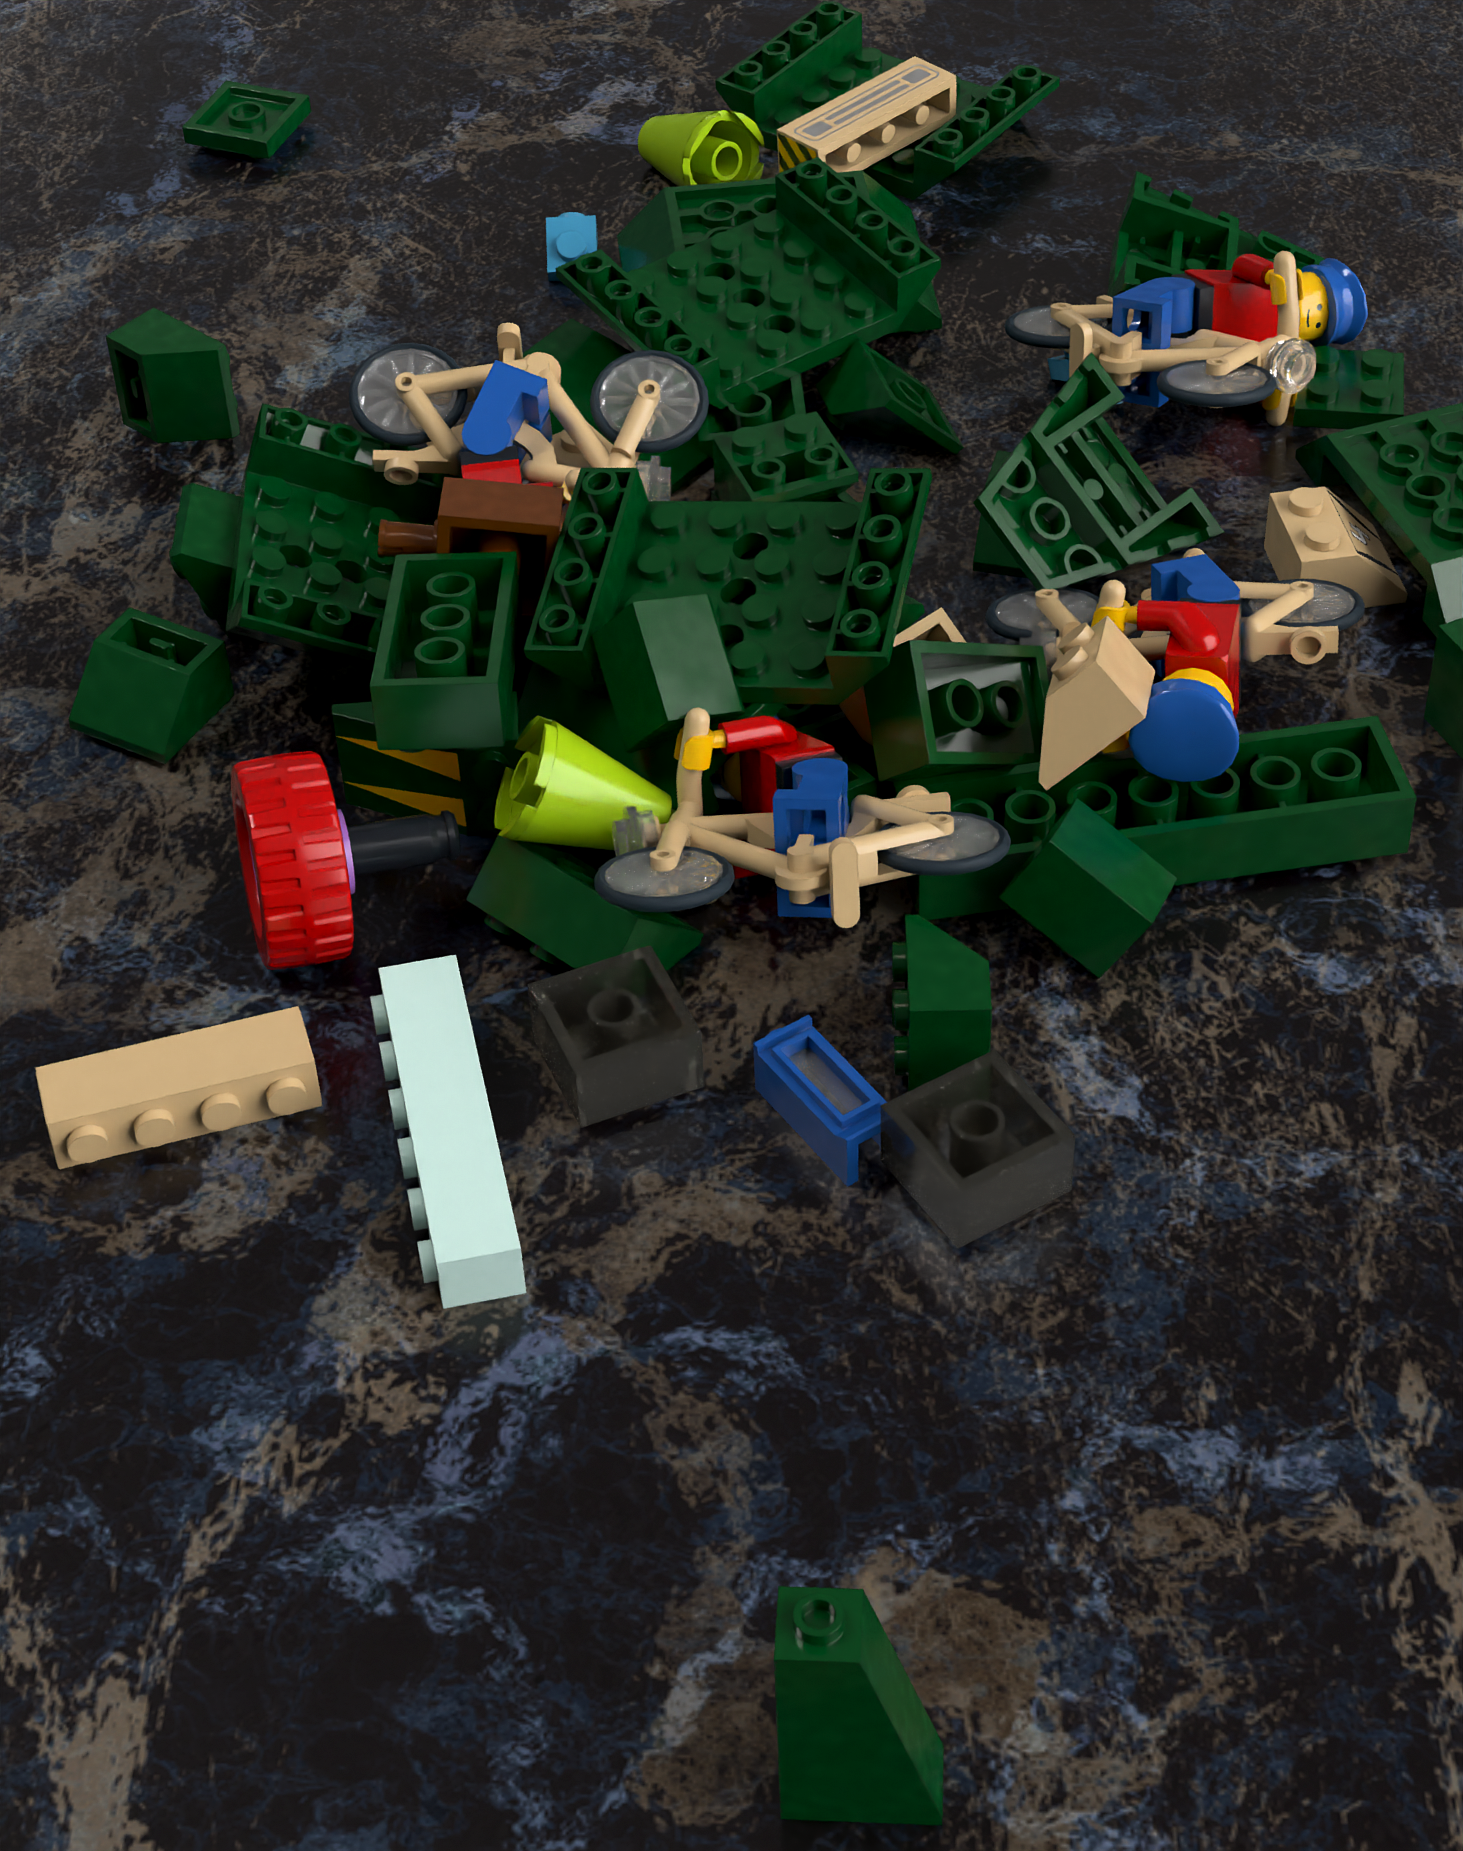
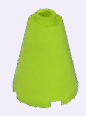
M717 110L654 116L645 122L639 132L638 150L641 157L676 186L757 180L761 178L764 163L759 162V146L764 147L763 136L756 123L740 112Z
M536 716L525 727L514 747L525 752L515 770L508 767L505 768L496 800L494 824L495 828L502 830L498 835L513 841L630 852L642 849L639 832L640 817L643 823H650L651 816L656 815L659 824H665L669 822L670 817L676 810L671 809L672 800L668 793L556 721Z

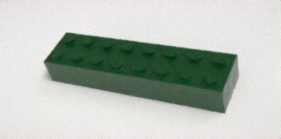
M1378 716L1240 734L1239 750L1233 763L1221 775L1204 781L1180 782L1162 779L1146 771L1134 758L1132 750L1096 754L1047 791L1038 782L1040 762L893 782V798H896L903 788L910 785H920L926 788L930 794L947 792L950 795L951 812L970 813L989 818L1004 827L1011 839L1008 853L999 862L990 867L960 875L926 876L915 874L905 877L916 915H920L927 921L1009 909L997 898L1076 798L1081 800L1177 878L1173 886L1408 853L1417 798ZM954 826V832L950 835L920 841L953 852L955 860L986 853L995 848L997 844L996 838L986 832Z

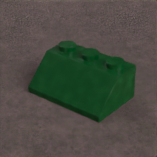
M500 835L497 836L466 899L487 913L484 923L513 938H518L519 934L532 941L529 948L532 954L555 966L563 967L564 963L570 965L578 971L575 977L576 982L603 996H609L612 989L639 994L695 949L704 936V933L670 912L628 910L605 901L597 893L594 886V877L599 869L568 850L542 843L513 841ZM611 876L608 879V885L613 890L629 895L642 896Z

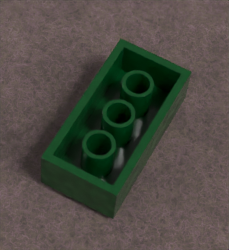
M516 551L396 555L370 682L378 750H400L406 753H416L426 749L462 748L467 751H481L489 747L505 746L522 619Z

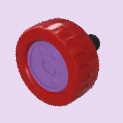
M306 751L276 754L241 761L232 767V803L244 887L259 954L264 966L268 969L304 967L342 959L351 954L354 941L351 894L355 893V876L433 864L442 858H448L449 861L456 860L461 854L457 821L455 815L448 810L441 811L440 815L436 816L419 814L346 826L341 809L336 807L330 779L324 762L318 753Z

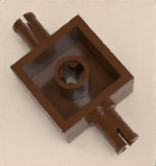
M444 477L438 520H435L434 525L391 522L381 519L378 536V546H380L378 547V557H396V555L516 551L522 605L521 624L531 625L561 532L564 488Z

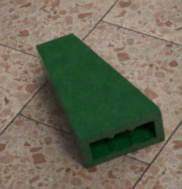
M778 1586L774 1674L780 1819L942 1826L944 1745L864 1590Z

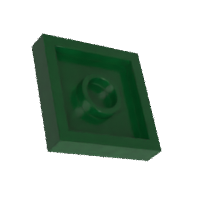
M226 80L182 126L185 143L202 146L211 151L224 150L245 154L253 159H269L311 113L309 95Z
M1317 346L1314 348L1298 347L1300 361L1296 378L1299 380V389L1293 409V426L1353 429L1404 417V353H1392L1383 349L1357 351L1340 350L1329 346Z

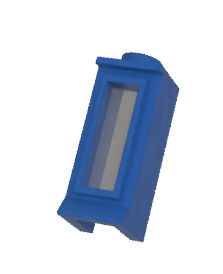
M809 1015L784 1028L775 1029L764 1038L753 1043L755 1089L847 1187L858 1181V1144L871 1137L880 1146V1151L891 1163L903 1157V1111L890 1106L812 1026V1018Z

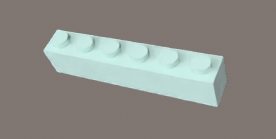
M456 955L378 968L382 995L370 996L376 1034L389 1033L391 1041L379 1043L385 1081L399 1080L400 1085L398 1089L388 1090L395 1130L408 1128L410 1136L397 1139L404 1179L418 1177L419 1188L407 1190L414 1231L428 1228L429 1240L417 1242L424 1283L438 1281L443 1309L526 1293L520 1242Z

